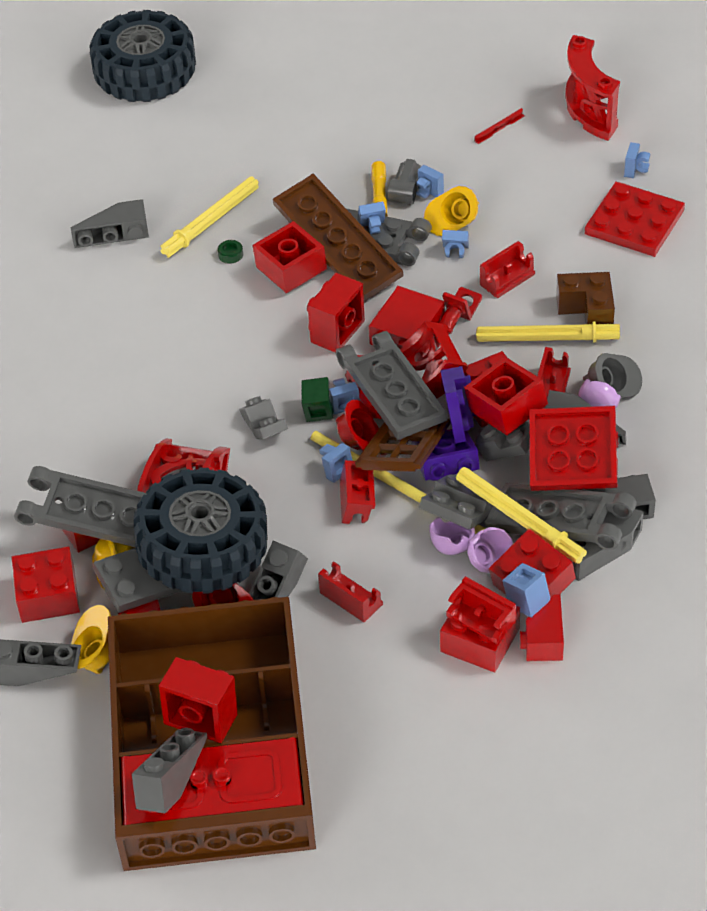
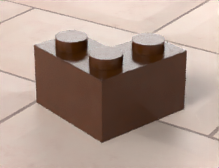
M610 272L557 274L556 300L558 315L585 314L586 324H592L593 321L596 324H614L615 306Z

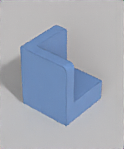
M524 563L520 564L502 580L507 599L514 602L516 606H519L520 612L529 617L535 615L550 601L545 573Z

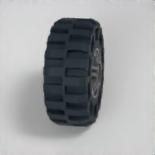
M143 10L137 12L130 11L123 15L119 14L112 20L104 22L101 28L96 30L89 45L92 70L96 83L107 94H112L120 100L151 102V100L166 98V96L173 95L181 87L186 86L195 72L196 57L192 32L182 20L179 21L176 16L168 15L163 11Z
M199 468V470L185 469L177 474H169L163 477L158 484L155 482L146 491L147 495L144 494L139 500L133 517L135 548L138 553V560L142 567L148 570V574L156 581H162L166 587L173 590L177 588L184 593L193 594V592L209 594L219 589L223 591L231 588L237 582L241 583L250 576L249 572H254L261 564V559L267 550L268 540L266 507L263 500L259 497V493L251 485L247 486L246 481L239 476L229 475L227 471L220 469L218 471L210 470L209 468Z

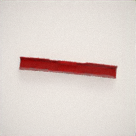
M520 108L475 135L474 142L480 144L507 125H512L525 116L522 114L523 109Z

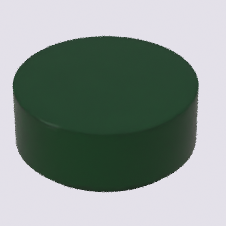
M236 240L223 241L218 246V257L224 263H236L243 258V246Z

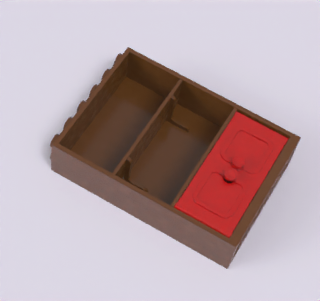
M289 596L108 616L115 839L123 871L316 849ZM175 657L187 661L192 660L202 666L214 670H223L229 675L234 676L238 715L222 744L206 739L181 798L166 813L136 809L132 773L178 730L177 728L165 725L163 722L159 684Z

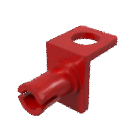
M460 287L455 295L444 292L442 297L445 301L446 311L439 323L447 324L451 331L449 334H452L460 317L471 320L483 298L482 294L464 287ZM462 297H471L473 299V304L469 306L467 300L463 299Z

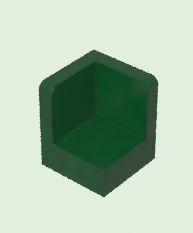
M328 377L301 380V404L306 422L333 419Z

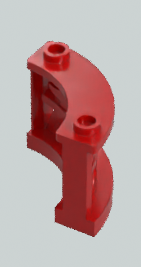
M573 35L567 49V62L572 72L566 83L565 99L567 110L574 121L578 120L583 124L584 130L596 137L609 141L618 128L617 109L620 81L606 75L595 65L592 58V50L595 45L594 40ZM608 98V103L601 102V99Z
M424 321L421 327L401 344L403 348L400 351L416 371L425 370L421 379L438 399L445 394L441 370L462 366L465 373L468 366L466 362H462L449 337L451 331L448 325ZM347 370L345 373L347 381L355 382ZM357 384L361 402L368 407L373 418L382 419Z
M165 438L161 442L156 443L154 450L148 458L137 491L146 493L155 482L157 484L161 482L163 476L181 468L193 470V466H196V470H199V468H209L214 471H218V469L227 471L230 448L219 446L211 451L173 445L172 439Z

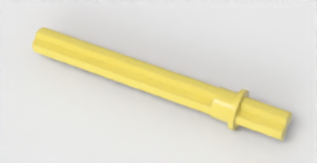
M253 176L248 177L181 230H175L173 236L160 245L162 248L160 250L161 253L169 258L182 247H188L192 239L257 190L259 187L258 180Z
M593 321L592 324L479 326L476 329V339L478 342L593 340V343H596V340L620 339V324H596Z
M462 467L459 470L456 480L527 530H532L574 563L579 564L582 562L587 551L570 540L567 532H560L470 469Z

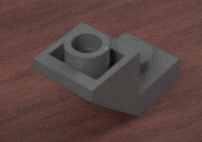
M260 396L245 401L246 406L239 409L256 439H265L288 429L285 419H277L270 399L262 400Z

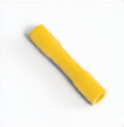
M376 161L371 165L373 183L372 203L383 201L386 209L385 216L388 217L385 191L386 165L382 161Z

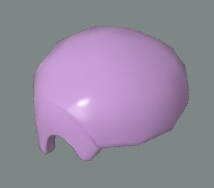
M589 379L584 381L578 393V396L592 407L615 406L616 409L621 398L609 384L599 381L590 382Z
M437 517L429 525L433 545L439 552L446 555H456L467 551L469 540L475 535L474 528L469 530L450 521L443 522L440 517Z
M489 527L479 531L469 540V545L467 546V554L471 564L479 572L490 573L488 568L513 545V541L503 529Z

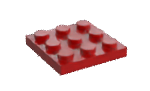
M615 181L586 224L585 235L655 257L684 212L685 203Z
M615 406L529 409L531 491L618 488Z

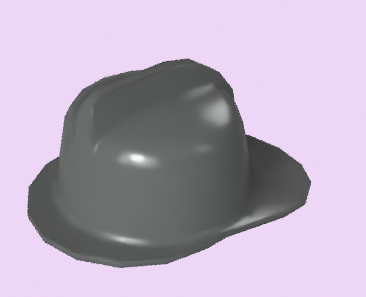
M602 353L590 365L588 374L583 377L584 381L589 379L590 382H605L613 387L618 395L625 398L634 397L640 392L642 387V374L638 365L631 358L624 355Z

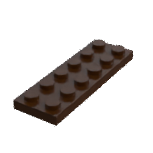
M314 173L272 199L273 205L289 223L294 221L324 246L326 263L334 273H339L363 283L364 302L404 276L400 266Z

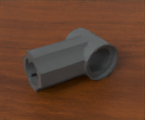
M406 159V161L400 163L395 179L392 178L389 183V201L414 204L417 192L418 169L421 167L415 160Z

